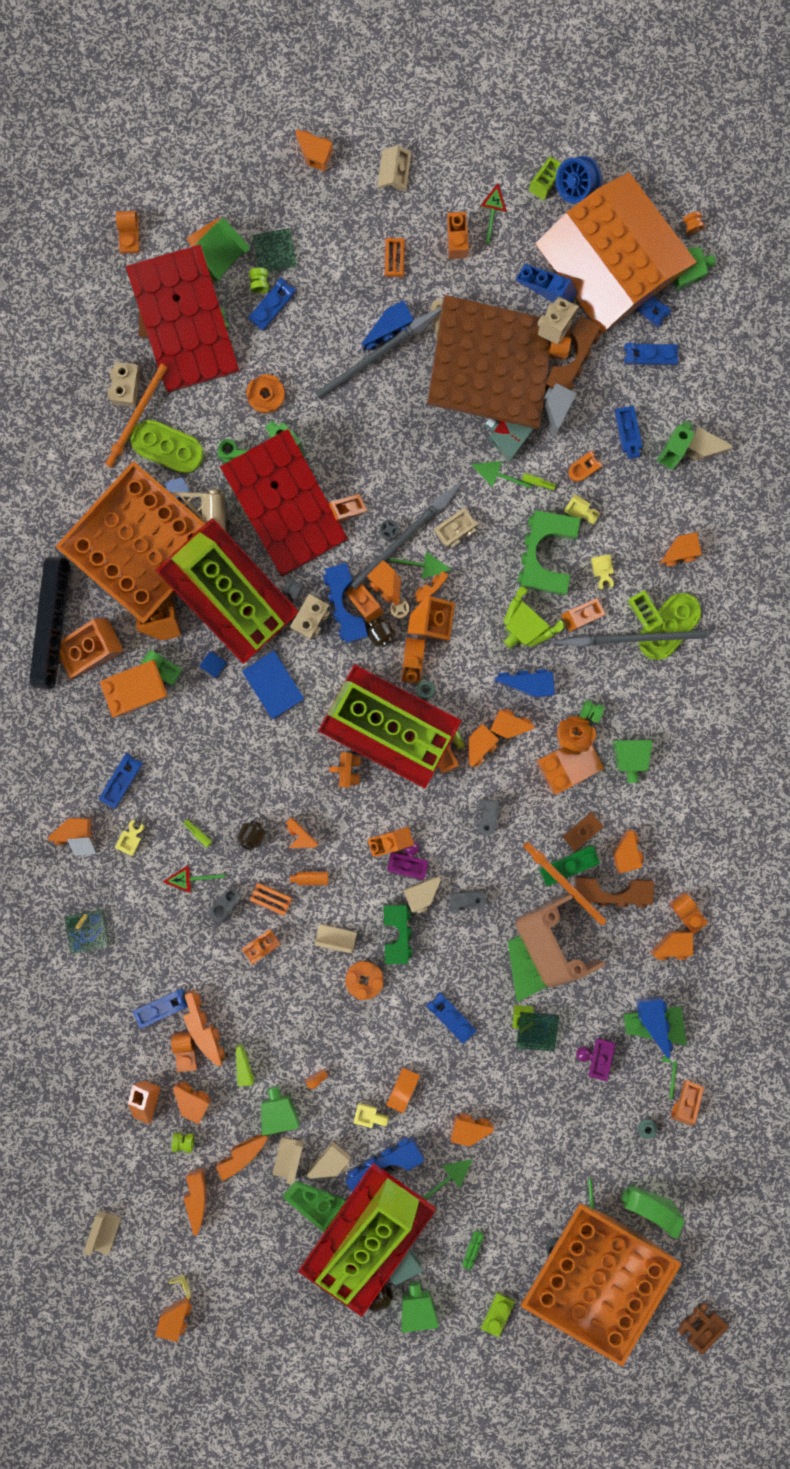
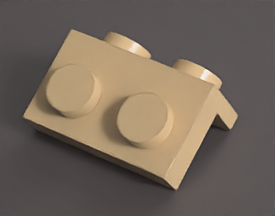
M464 507L435 527L433 531L446 549L450 546L454 548L461 543V538L464 536L470 537L477 532L478 523L473 520Z

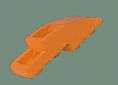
M195 990L188 991L185 994L189 1012H185L183 1015L186 1027L194 1042L205 1056L214 1064L220 1066L223 1064V1059L226 1056L224 1048L220 1047L218 1040H220L219 1031L217 1028L214 1029L213 1024L205 1026L207 1023L205 1012L201 1013L199 1006L202 1005L201 997L199 994H196Z

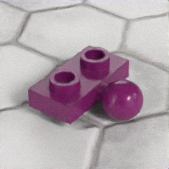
M413 841L414 845L404 848L406 855L393 852L390 854L386 872L424 881L428 861L414 858V855L419 851V845L415 841Z
M596 1038L593 1053L585 1046L577 1049L576 1057L579 1061L587 1062L592 1060L589 1077L606 1082L609 1080L616 1042Z

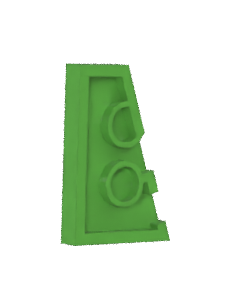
M520 935L507 941L516 1002L548 987L542 982Z
M680 1006L667 1008V1013H665V1020H668L670 1032L667 1033L668 1040H671V1043L686 1045L682 1009ZM638 1012L623 1014L626 1034L653 1039L639 1020Z
M295 1181L282 1195L289 1204L323 1232L347 1200L299 1181Z

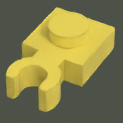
M610 554L591 558L594 577L600 576L599 589H603L604 581H607L609 587L612 588L614 582L609 575L613 574L614 571Z
M136 820L130 821L129 832L123 830L115 846L116 849L131 856H134L142 839L137 835L145 828V825L141 824L139 829H135L134 823Z

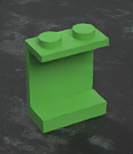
M225 218L219 219L195 244H201L211 279L215 281H220L221 275L242 254H245L250 249L249 245Z

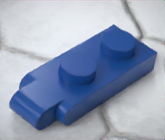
M634 405L615 409L614 413L622 452L627 453L628 459L640 457L639 450L642 449V442Z

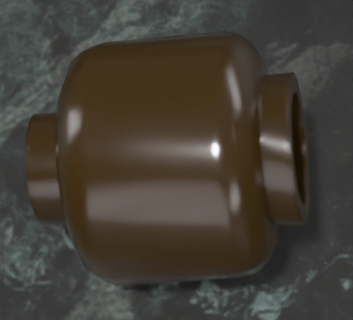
M375 619L368 624L367 635L374 646L384 648L394 640L395 632L385 619L380 621Z
M251 820L250 823L242 824L237 836V840L240 842L239 845L252 851L254 848H259L265 836V831L261 828V824Z
M388 1285L383 1286L370 1305L369 1310L377 1313L391 1305L393 1293Z

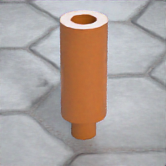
M328 871L297 872V875H290V883H297V886L328 885Z

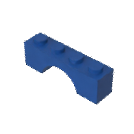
M347 563L326 568V574L322 576L325 586L329 585L331 593H328L330 604H335L336 611H333L336 623L340 622L342 628L338 630L341 641L345 640L346 644L367 639L368 635L363 618L352 616L343 606V594L352 583Z
M407 1136L403 1137L397 1142L398 1145L391 1148L389 1146L381 1151L380 1156L368 1158L364 1162L365 1165L360 1168L356 1166L347 1172L348 1175H346V1183L350 1190L353 1191L355 1189V1186L372 1163L376 1164L380 1169L389 1165H397L409 1171L424 1162V1155L413 1136L407 1138Z

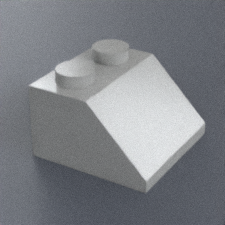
M557 383L553 389L549 387L543 402L545 405L543 412L553 437L556 436L577 394Z

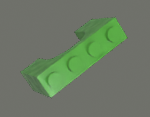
M537 510L534 511L533 515L529 516L528 526L531 529L530 534H526L524 545H527V551L522 554L521 564H524L523 572L519 571L517 580L518 583H521L520 587L523 586L528 590L561 596L567 594L570 575L544 569L537 561L536 547L541 540L547 537L575 540L578 535L581 518Z

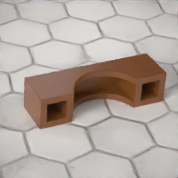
M580 316L570 335L576 349V358L566 366L553 367L545 382L546 390L549 387L553 389L557 383L572 391L575 385L572 381L574 377L579 378L583 367H581L583 360L587 361L592 353L590 350L592 343L596 345L601 336L598 333L601 326Z
M574 877V888L589 903L597 902L598 906H609V903H617L618 907H628V904H636V907L647 908L648 904L653 905L654 881L631 879L629 885L623 891L611 894L604 892L599 887L595 878Z

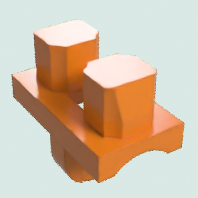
M341 752L340 767L329 766V772H339V787L350 788V786L359 785V774H351V766H360L361 758L359 756Z
M269 929L241 950L253 965L280 946L281 943L272 930ZM260 942L264 944L265 949L261 947Z

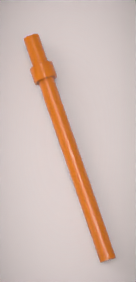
M162 363L116 444H113L112 452L105 463L107 466L112 468L118 456L122 455L125 443L168 368Z
M529 841L523 845V848L532 856V859L537 864H540L571 894L600 925L606 923L607 920L545 859L546 856L540 850L538 851Z

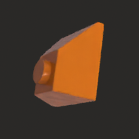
M426 596L410 614L408 634L450 641L455 603Z
M173 597L146 623L143 624L136 618L137 630L162 641L181 636L180 623Z

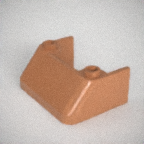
M562 894L520 916L516 921V929L540 978L549 987H556L581 979L606 965L604 961L593 960L584 964L581 960L575 959L567 963L550 929L560 920L557 906L572 899L571 894Z

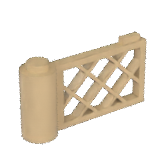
M209 489L208 493L170 492L174 497L180 496L185 502L183 505H188L195 512L194 514L198 515L205 524L213 518L226 532L225 493L221 492V489ZM194 497H201L202 506L198 510L190 502Z

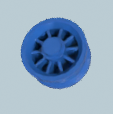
M589 156L569 158L562 162L557 170L556 187L559 195L566 202L579 203L601 187V170L597 162Z

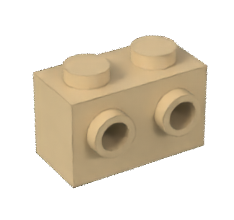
M558 296L554 303L551 302L549 304L546 315L540 317L538 321V335L559 344L575 321L579 306Z
M114 362V368H111L110 371L112 385L108 388V398H110L109 400L113 405L136 407L141 372L138 365Z
M309 594L290 628L310 640L313 637L316 638L321 631L319 625L322 620L326 621L331 613L329 611L330 606Z

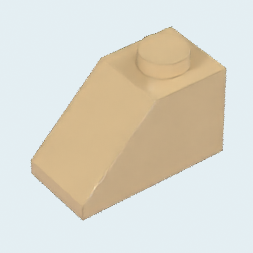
M698 427L694 432L695 435L686 453L693 460H704L726 453L731 449L732 445Z
M439 875L403 889L412 912L416 911L418 914L428 910L427 906H430L441 881Z
M332 1141L310 1167L307 1177L310 1179L338 1176L341 1171L344 1173L350 1165V1155Z

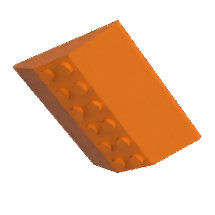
M630 172L596 189L567 211L535 243L557 275L572 280L577 290L575 299L591 321L601 326L599 329L601 334L697 264L696 260Z
M132 461L55 547L144 624L176 594L155 569L177 551L205 523L137 463Z
M579 1203L520 1306L623 1367L679 1270L681 1262L640 1233L611 1216Z

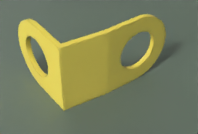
M184 1275L169 1280V1284L181 1281L186 1297L190 1299L191 1293Z

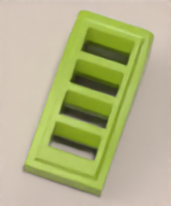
M549 156L531 181L529 191L545 200L556 183L557 174L548 166L550 165L558 170L562 163Z
M645 590L627 600L647 633L664 623ZM643 598L644 602L639 605L635 604V602ZM647 604L649 608L640 612L639 609ZM650 611L653 613L652 615L644 619V614ZM654 617L657 619V621L653 622L652 624H647V622L653 619Z
M239 1043L236 1046L237 1085L252 1086L255 1082L244 1046L242 1043Z

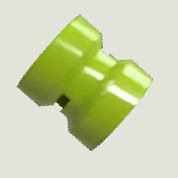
M265 268L251 269L249 271V278L252 281L250 291L252 293L268 292V270Z
M174 1132L172 1152L184 1151L185 1153L192 1154L194 1133L182 1135L180 1132Z

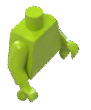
M523 586L519 587L515 593L516 596L513 597L504 617L505 630L510 635L503 643L509 649H512L518 642L523 647L526 645L534 647L556 635V632L559 633L565 628V624L561 619H559L554 627H550L529 606L522 602V597L529 592Z

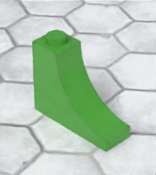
M629 1185L627 1190L624 1189L621 1200L626 1209L653 1221L671 1237L678 1239L685 1219L672 1200Z

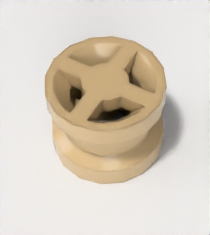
M400 599L397 606L393 603L391 604L390 612L392 616L396 619H403L408 615L409 604L406 600Z

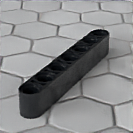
M48 557L43 564L30 670V685L34 688L52 689L56 684L70 563L66 558Z

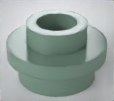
M422 681L417 685L416 693L423 700L431 699L435 694V686L430 681ZM423 687L429 688L428 694L422 692Z
M644 1119L639 1123L638 1132L641 1137L651 1139L657 1134L658 1129L654 1121ZM651 1127V1131L645 1132V1128Z

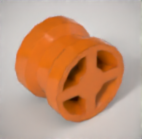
M695 211L683 217V222L687 225V235L698 233L705 229V224L701 220V211Z

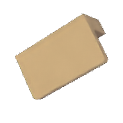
M400 145L382 151L378 187L383 188L391 185L399 191L406 190L411 152Z
M319 924L314 945L352 954L357 932Z
M281 1137L273 1175L287 1178V1184L292 1185L295 1181L304 1144L303 1141Z
M99 1210L95 1216L83 1254L91 1256L93 1251L108 1255L121 1218Z

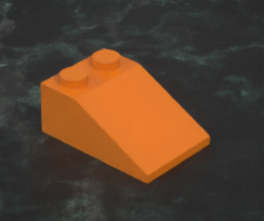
M108 617L95 618L61 640L59 657L69 678L73 679L112 660L124 652Z
M155 660L100 681L112 718L128 715L168 697Z
M593 746L589 747L586 752L561 747L536 760L553 795L576 785L604 769Z

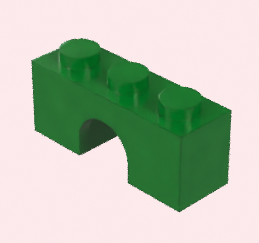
M589 844L573 851L572 854L550 861L549 863L566 879L600 864L594 847ZM542 866L537 867L547 887L557 883Z
M383 904L384 926H395L400 933L396 941L385 943V964H409L408 958H412V947H408V939H411V927H407V920H411V909L407 908L406 904Z

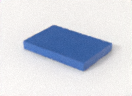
M275 651L242 670V673L272 719L305 699Z

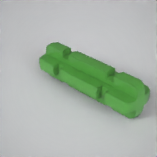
M475 1230L472 1235L473 1240L470 1241L465 1254L466 1257H464L462 1263L465 1269L471 1270L473 1268L474 1260H476L481 1246L480 1243H482L484 1234L480 1231Z

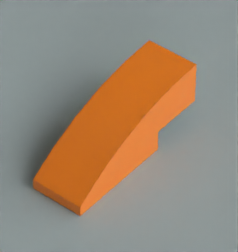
M261 1133L233 1146L231 1149L232 1156L217 1163L216 1168L221 1180L224 1181L235 1175L251 1162L262 1149L269 1135L262 1136Z
M203 1168L188 1172L186 1180L190 1192H186L183 1198L194 1236L199 1233L206 1208L207 1189Z

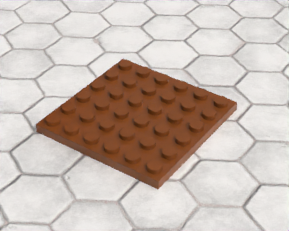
M444 295L426 405L538 429L541 424L551 341L538 335V321L540 317Z

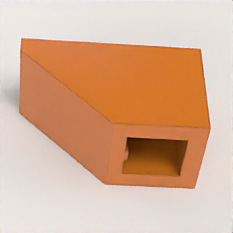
M297 129L295 132L296 140L307 165L325 172L333 153L332 142L325 137L313 136L309 131Z
M466 212L447 213L449 259L468 258Z
M697 532L676 537L662 557L660 565L666 564L667 567L678 565V562L685 560V563L697 561L696 558L702 555Z
M383 560L367 575L371 581L369 585L376 593L380 591L382 598L387 603L392 602L397 606L400 602L401 579L395 570Z
M406 638L402 682H421L424 639Z
M504 708L503 711L498 710L490 731L508 739L533 730L535 726L531 724L532 720L523 716L519 719L513 716L514 712Z
M483 724L468 737V763L470 767L474 765L478 767L485 760L483 756L487 752L491 754L498 746L496 742L499 739Z
M68 818L48 836V841H54V845H66L67 839L89 838L91 841L92 818Z
M409 826L367 839L373 857L396 852L414 845Z
M631 829L625 831L612 853L618 873L643 868L644 858L642 852H638L637 844H639L638 835Z
M669 931L651 950V955L656 957L657 960H668V957H676L677 960H687V956H693V933L690 931Z
M145 1080L132 1085L128 1106L133 1118L149 1125L152 1123L161 1087Z
M177 1082L173 1091L181 1116L199 1125L212 1099L204 1091L199 1090L197 1092L191 1089L192 1086L187 1082Z
M461 1113L460 1116L455 1115L450 1140L452 1143L470 1147L493 1133V1123H490V1120L486 1118L472 1119V1116Z
M184 1297L163 1309L155 1334L156 1337L178 1342L180 1335L184 1336L187 1323H184L185 1316L189 1317L192 1304H189L190 1299Z

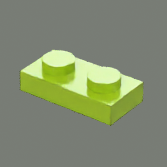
M496 1292L481 1325V1329L499 1337L515 1300Z

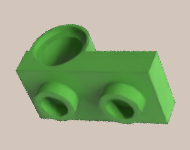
M224 439L219 444L218 458L225 464L248 450H238L234 441ZM233 446L231 453H224L225 447Z
M149 649L140 665L155 660L161 679L173 686L183 670Z

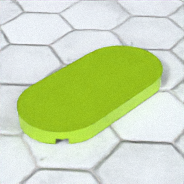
M145 420L142 423H138L130 435L132 447L138 455L178 473H192L203 462V448L197 439L155 420Z
M688 593L672 595L658 610L664 623L648 633L643 628L640 634L691 632L701 618L699 601ZM654 617L647 624L650 625L657 621V619ZM683 640L638 642L641 652L647 658L661 660L669 657Z

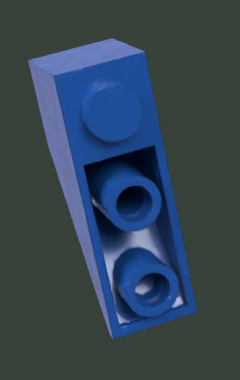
M524 264L515 279L552 303L555 302L558 296L572 303L577 294L571 279Z
M404 300L385 310L361 343L363 351L376 349L379 343L383 341L387 343L403 329L406 330V326H410L414 319Z
M547 669L536 670L534 674H529L528 671H518L517 675L511 676L509 672L498 673V677H494L495 682L533 698L555 695L553 672H548Z
M659 996L636 999L639 1020L667 1058H671L670 1052L673 1051L671 1040H668L667 1035L670 1032L668 1020H665V1013H667L666 1002Z

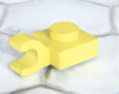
M574 494L564 510L570 516L581 519L583 517L593 525L600 515L597 510L589 509L591 504Z
M358 1103L353 1123L372 1128L373 1123L387 1126L389 1116L377 1114V1107Z

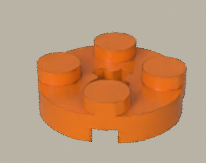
M259 375L260 377L251 380L248 384L246 395L249 404L259 413H275L285 400L283 385L273 375ZM269 390L271 396L264 399L261 392Z
M570 716L566 720H562L557 728L559 745L574 751L586 752L596 738L595 728H591L588 725L589 721L579 716ZM574 731L578 732L580 736L573 734Z
M358 961L351 965L345 977L346 988L357 999L368 1000L378 995L383 987V973L375 963ZM364 975V977L368 976L370 978L367 985L364 983L360 984V976Z

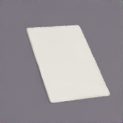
M89 838L67 839L75 856L96 854Z

